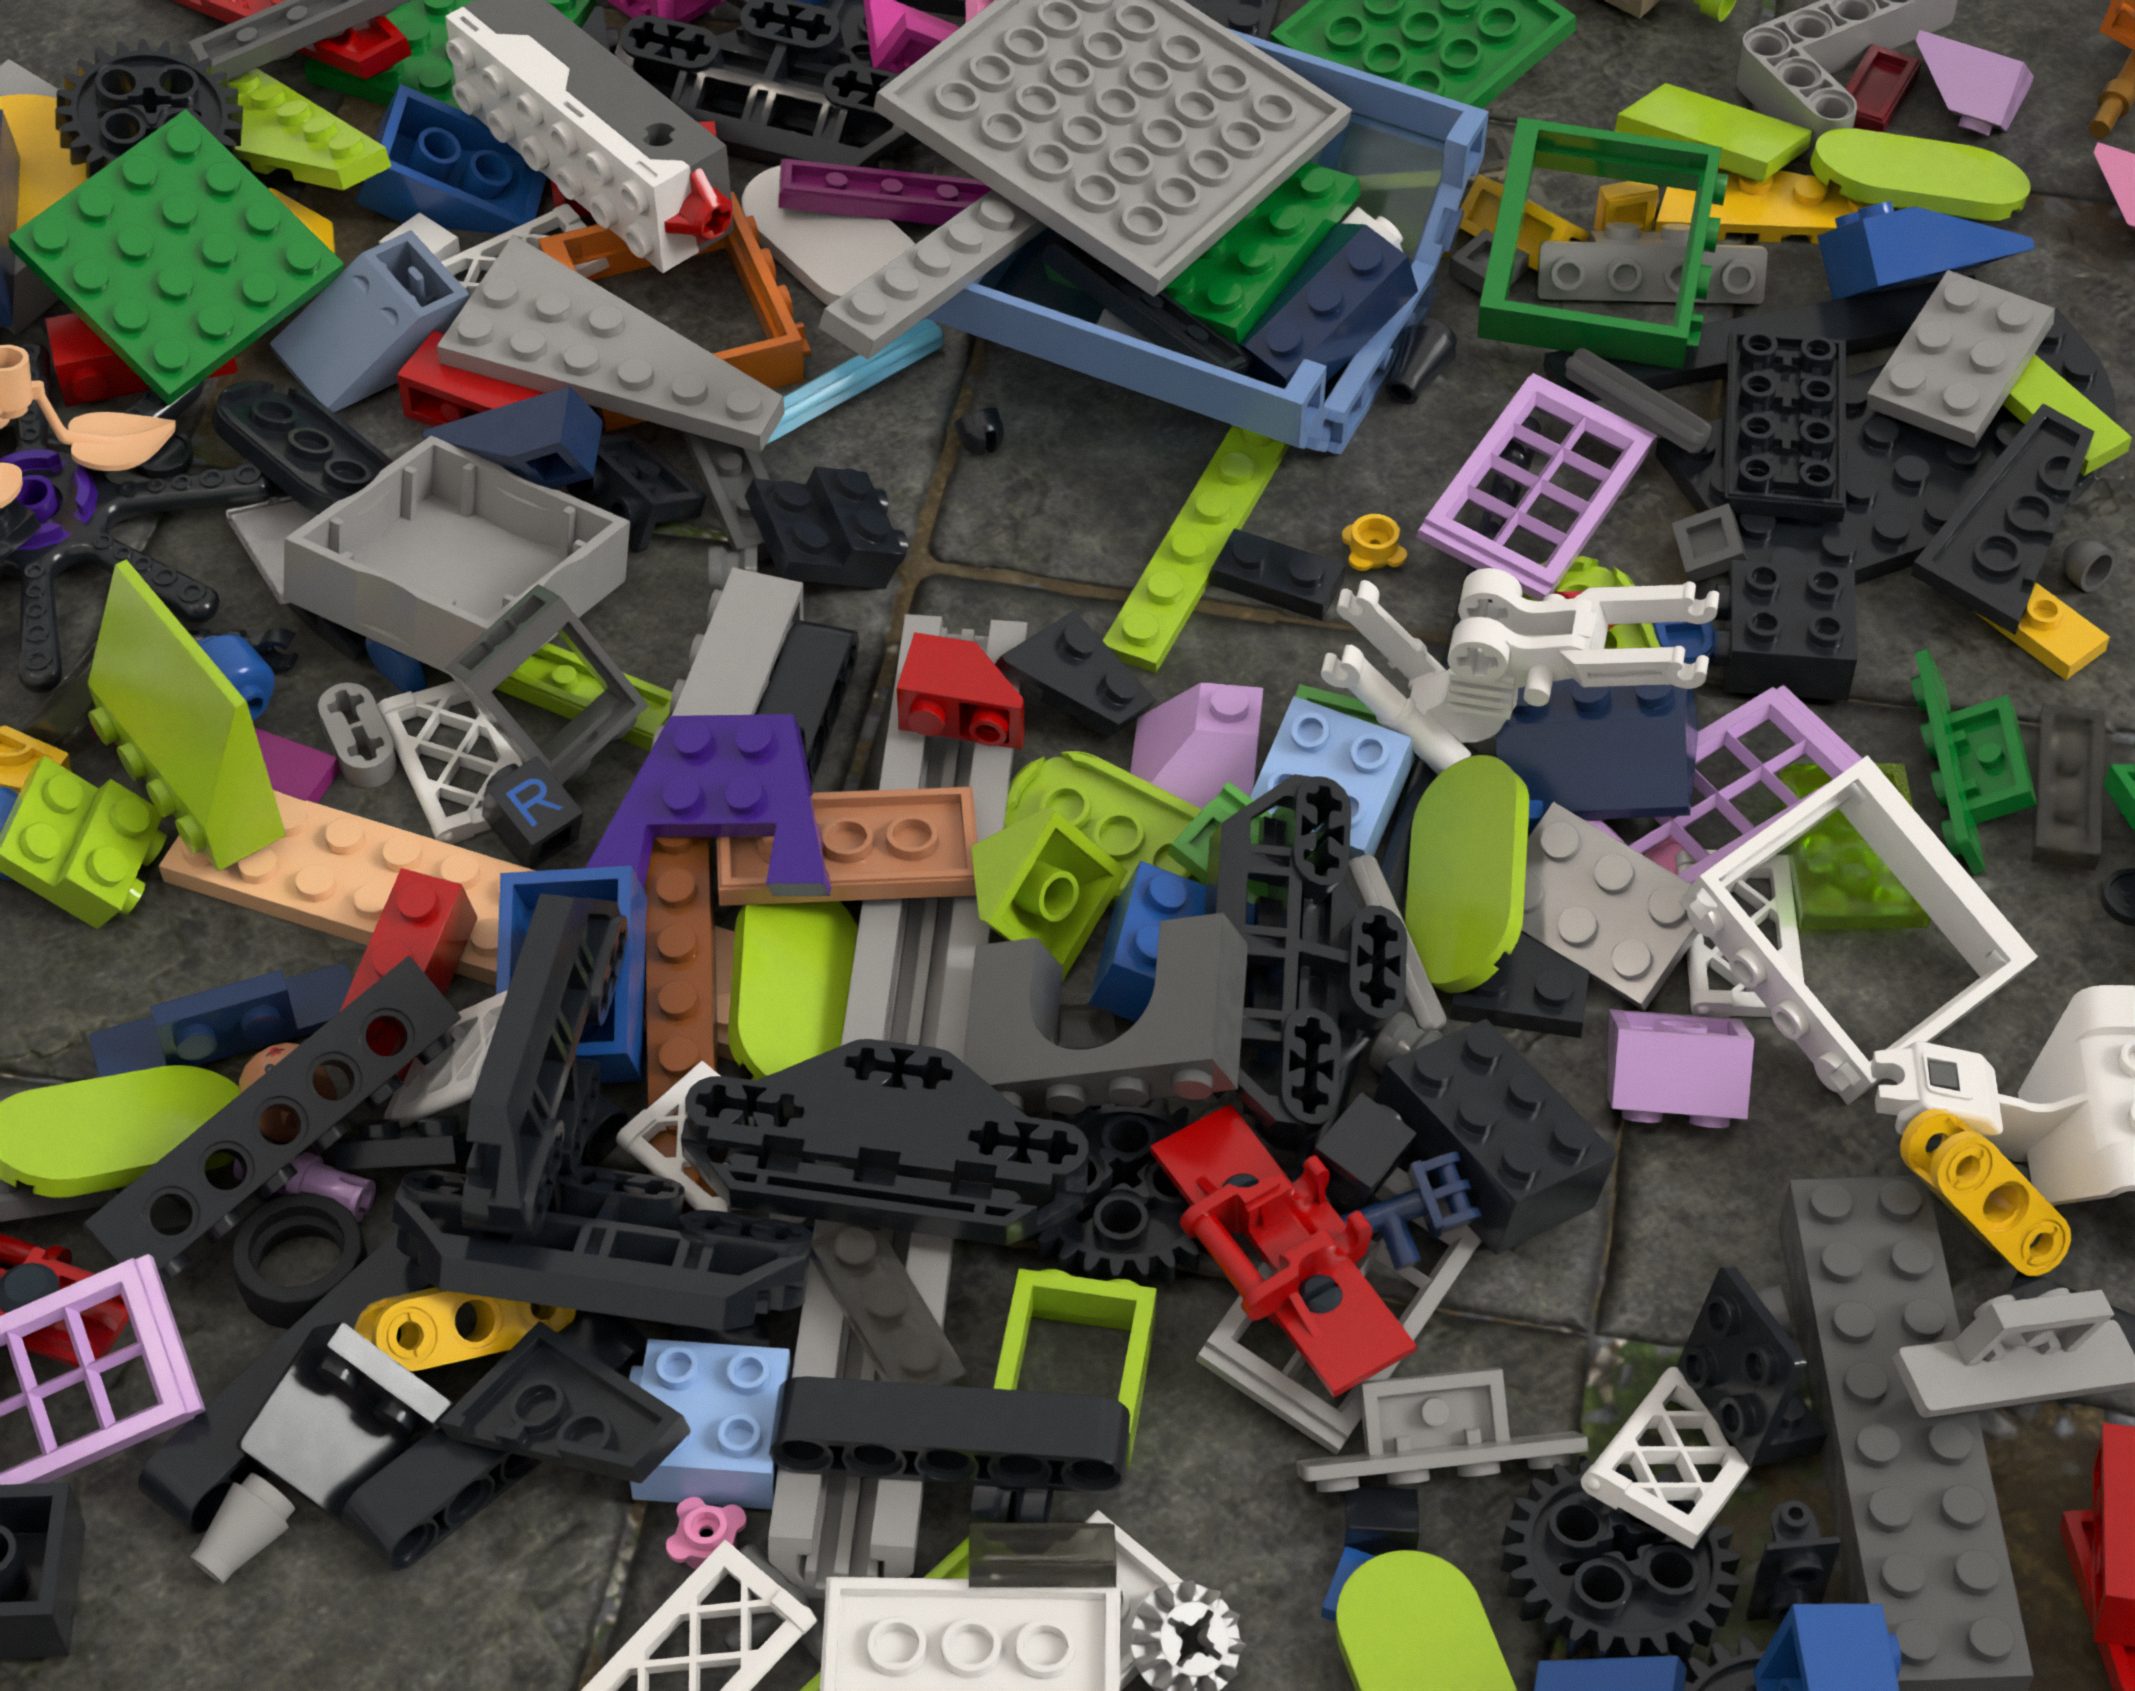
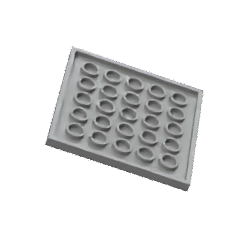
M995 0L879 90L873 109L1153 297L1346 128L1352 113L1351 108L1184 0Z

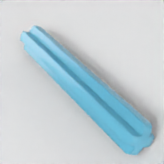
M924 318L867 360L858 354L784 395L785 413L766 445L940 349L944 344L941 327L936 325L934 321Z

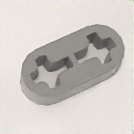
M356 683L336 684L327 689L320 696L318 710L323 733L333 755L338 757L342 775L348 783L362 788L378 787L388 782L395 775L398 764L393 738L373 695L366 687ZM351 710V713L357 716L358 722L348 725L342 712ZM367 745L374 759L365 761L364 757L358 754L357 748Z

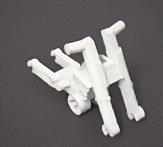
M1493 568L1479 569L1470 573L1463 584L1458 608L1461 621L1453 630L1448 653L1450 669L1446 670L1427 652L1426 645L1420 639L1413 638L1378 604L1380 594L1377 587L1371 582L1363 580L1360 582L1357 597L1349 589L1341 590L1337 612L1343 619L1349 621L1389 660L1388 665L1392 669L1397 668L1409 679L1410 698L1406 699L1364 658L1363 653L1353 645L1345 646L1341 661L1337 658V655L1327 653L1324 658L1321 676L1328 684L1334 687L1348 688L1376 715L1377 721L1384 728L1412 737L1414 753L1439 775L1452 764L1471 757V752L1462 743H1470L1479 753L1496 755L1495 735L1500 731L1506 720L1511 719L1512 711L1517 705L1518 688L1525 687L1524 700L1528 704L1544 706L1549 702L1552 683L1571 678L1576 680L1582 687L1672 684L1679 688L1692 689L1701 686L1707 676L1709 664L1707 656L1700 655L1696 658L1695 663L1686 664L1683 663L1685 648L1682 646L1604 649L1608 624L1708 623L1717 615L1719 593L1717 591H1710L1705 599L1697 600L1694 598L1696 584L1689 581L1683 585L1588 588L1573 599H1566L1559 594H1548L1543 598V601H1531L1522 598V586L1511 574Z

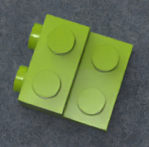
M44 755L32 765L0 833V872L92 927L99 929L118 912L126 916L139 901L145 889V883L136 878L141 864L148 866L154 861L167 838L166 833L157 829L162 816L153 804L114 780L109 779L104 785L97 788Z

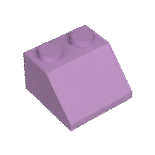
M1609 1009L1607 1098L1611 1108L1621 1109L1623 1119L1645 1123L1662 1122L1663 1113L1690 1115V1124L1709 1128L1729 1127L1730 1118L1748 1119L1755 1039L1741 1019Z

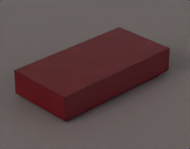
M1871 44L1845 86V89L1857 102V112L1853 128L1885 133L1919 76L1922 60Z

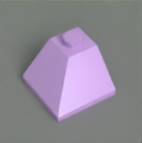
M1919 30L1916 42L1949 111L1954 116L1961 118L1958 127L1988 137L1992 128L2006 132L2034 78L2026 64L2019 60Z
M1201 682L1138 717L1130 773L1202 810L1210 801L1216 798L1228 781L1250 797L1256 782L1263 688Z

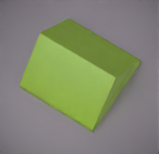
M1045 807L972 845L971 852L979 919L1007 941L1037 937L1063 967L1062 981H1064L1128 871L1056 810Z

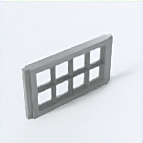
M1397 1168L1375 1194V1197L1383 1201L1413 1190L1408 1174ZM1326 1197L1330 1205L1334 1207L1335 1204ZM1446 1201L1437 1204L1442 1218L1452 1215ZM1423 1216L1412 1220L1428 1231ZM1468 1225L1442 1233V1236L1438 1237L1447 1243L1449 1247L1429 1276H1426L1413 1266L1395 1270L1389 1252L1385 1249L1386 1244L1381 1231L1378 1232L1374 1240L1371 1239L1367 1253L1356 1264V1267L1365 1277L1375 1261L1378 1260L1420 1288L1398 1320L1413 1341L1422 1331L1482 1241ZM1264 1261L1257 1270L1264 1280L1275 1275ZM1239 1295L1206 1341L1195 1361L1337 1456L1362 1419L1358 1385L1352 1387L1340 1407L1336 1409L1293 1380L1306 1362L1298 1350H1296L1281 1372L1238 1343L1253 1321L1242 1310L1240 1305L1243 1298ZM1401 1360L1365 1381L1389 1379Z

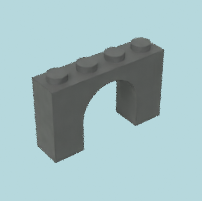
M1224 913L1160 921L1155 984L1147 1008L1139 1020L1119 1038L1105 1045L1084 1050L1067 1049L1060 1047L1058 1044L1057 1027L1063 967L1037 937L976 945L963 1063L1024 1114L1044 1111L1075 1114L1082 1112L1088 1106L1115 1103L1126 1107H1136L1146 1104L1149 1099L1179 1096L1185 1099L1197 1100L1209 1097L1212 1092L1238 1089L1248 944Z

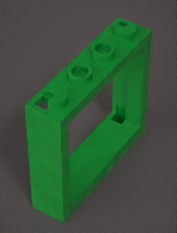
M1518 117L1479 306L1477 338L1573 353L1577 349L1585 348L1599 357L1683 370L1686 347L1698 349L1704 314L1693 313L1695 299L1707 300L1712 266L1701 265L1703 251L1715 253L1721 219L1710 217L1712 204L1723 205L1728 181L1727 174L1717 173L1722 147ZM1534 167L1696 191L1672 326L1508 301Z

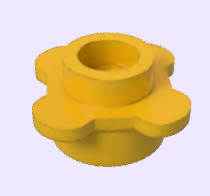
M1368 514L1357 519L1354 524L1345 527L1342 531V541L1349 545L1351 551L1349 565L1358 571L1379 569L1386 565L1391 567L1403 565L1407 560V550L1399 544L1400 527L1397 523L1385 515Z

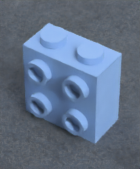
M1293 696L1250 798L1256 800L1294 774L1310 777L1321 776L1332 779L1345 789L1350 798L1351 830L1349 860L1368 854L1374 856L1415 760L1412 737ZM1274 806L1268 812L1272 815L1279 806Z
M648 1339L644 1365L632 1366L629 1380L681 1413L692 1432L641 1484L630 1481L632 1498L635 1500L681 1503L687 1498L699 1497L705 1505L727 1506L735 1504L744 1508L772 1509L779 1466L772 1461L769 1449L778 1389L785 1380L792 1378L789 1349Z

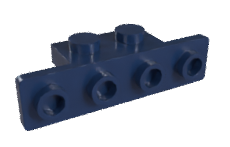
M339 963L285 979L282 970L150 1006L152 1013L150 1017L96 1031L89 1035L99 1077L169 1065L195 1067L315 1033L336 1016L342 1007L352 983L348 966L345 963Z

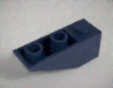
M571 386L423 430L422 438L425 440L429 436H434L501 465L524 480L555 489L594 477L603 420Z

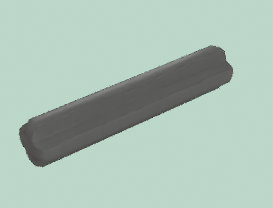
M1577 349L1573 356H1569L1566 360L1565 375L1569 380L1689 453L1698 454L1711 441L1712 426L1710 423L1587 349Z

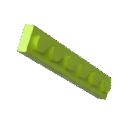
M1234 425L1231 426L1103 639V642L1121 662L1157 673L1210 583L1211 568L1233 529L1241 530L1289 449V444Z

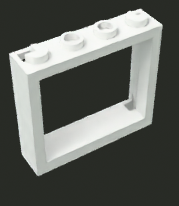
M1868 755L1701 874L1679 899L1680 903L1687 910L1688 918L1694 928L1700 934L1709 937L1729 961L1730 969L1735 978L1742 985L1756 993L1770 1010L1773 1022L1778 1030L1785 1037L1794 1040L1814 1064L1816 1074L1821 1082L1830 1090L1837 1092L1847 1105L1882 1080L1872 1078V1060L1870 1062L1727 889L1839 809L1980 976L1978 980L1887 1049H1903L1916 1041L1932 1042L2012 981L2038 957Z

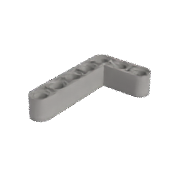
M1820 0L1753 27L1745 33L1742 39L1736 86L1764 115L1813 130L1810 147L1803 152L1811 158L1817 139L1823 133L1834 129L1854 127L1857 102L1830 74L1861 62L1871 44L1893 49L1915 40L1919 30L1932 33L1946 27L1954 19L1958 0Z

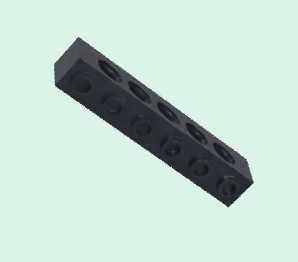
M407 956L86 1220L81 1228L114 1266L129 1259H138L150 1254L154 1258L159 1276L164 1285L190 1263L182 1253L184 1249L202 1234L211 1244L216 1242L244 1218L242 1213L236 1208L238 1204L256 1189L267 1199L298 1173L290 1163L292 1159L310 1144L320 1155L351 1129L350 1125L343 1118L363 1100L374 1110L404 1085L396 1075L400 1069L415 1057L426 1066L453 1044L456 1039L448 1029L462 1017L414 960ZM386 1022L397 1029L401 1038V1046L396 1055L381 1056L370 1049L366 1040V1031L370 1024ZM333 1065L340 1068L346 1074L349 1088L345 1098L335 1101L327 1100L316 1092L313 1085V1075L318 1067ZM270 1109H281L289 1113L296 1125V1134L292 1142L285 1145H275L268 1142L262 1136L259 1129V1120L262 1113ZM217 1153H227L234 1156L240 1162L243 1171L239 1186L231 1190H220L212 1186L205 1175L207 1159ZM162 1198H174L182 1202L189 1214V1222L185 1231L173 1236L158 1232L150 1221V1209L153 1203Z

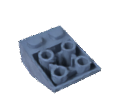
M410 230L362 252L269 343L270 349L309 395L316 398L335 413L398 383L397 373L433 330L443 334L447 332L469 300L470 294L417 235Z

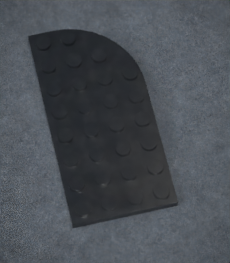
M2055 308L2054 324L2038 347L2035 355L2116 423L2114 392L2103 365L2087 342L2058 308ZM1886 364L1847 376L1846 510L1843 522L1734 513L1748 561L1853 568L1855 571V585L1911 567L1917 557L2025 424L2002 405L1976 447L1973 448L1867 408V393ZM1725 417L1708 422L1712 426L1710 434L1712 438L1709 444L1704 446L1698 454L1689 453L1665 437L1657 439L1655 456L1698 514L1723 505ZM2102 467L2085 476L2081 473L2079 474L2067 507L2081 497L2093 484Z

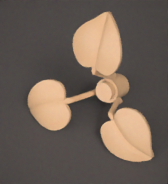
M0 345V429L5 427L10 419L23 416L28 411V406L32 401L36 400L59 442L65 445H72V459L81 466L102 471L127 470L146 462L158 452L175 432V420L116 412H94L77 416L69 422L67 430L45 395L44 382L39 380L31 381L28 353L18 346ZM0 462V509L10 504L22 489V471L14 464Z

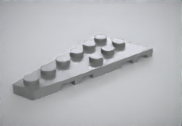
M514 234L437 345L439 363L545 393L571 386L588 405L760 453L785 413L784 398L779 393Z

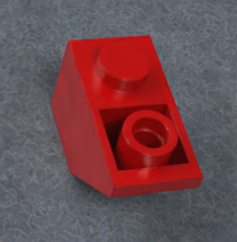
M914 632L897 685L898 729L917 732L925 736L936 735L978 742L986 746H1002L1022 750L1024 743V699L980 646L972 641Z

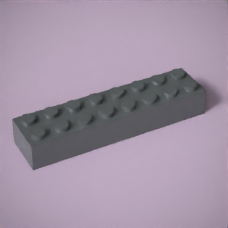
M1916 1175L1790 1180L1778 1227L1801 1351L1807 1362L1805 1373L1812 1411L1815 1418L1828 1434L1820 1454L1835 1536H1839L1841 1541L1838 1552L1848 1604H1882L1888 1633H1894L1900 1645L1901 1668L1897 1677L1900 1691H2028L2034 1673L1978 1411L1928 1418L1920 1416L1892 1359L1893 1355L1902 1347L1953 1341L1961 1334L1930 1189Z

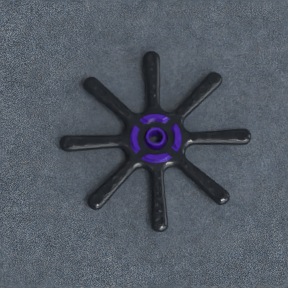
M26 342L18 345L29 355L31 381L39 380L44 382L45 395L49 400L50 354L48 349L36 342ZM204 380L170 406L150 388L124 413L173 420L188 409L202 394ZM33 400L28 406V411L23 416L14 418L17 440L16 448L12 454L1 458L0 462L14 464L21 469L23 485L15 499L35 512L41 529L0 562V575H11L21 580L19 681L28 691L46 693L56 688L62 679V660L54 592V580L59 573L77 565H93L101 567L113 575L115 565L127 559L173 614L193 624L205 623L218 612L220 599L218 593L213 588L114 539L109 532L114 525L133 516L186 509L259 504L271 496L275 483L252 463L220 470L209 469L202 473L181 474L171 478H154L150 481L139 483L127 481L122 484L111 482L107 478L109 471L94 470L81 466L72 459L71 452H59L49 446V423L36 400Z

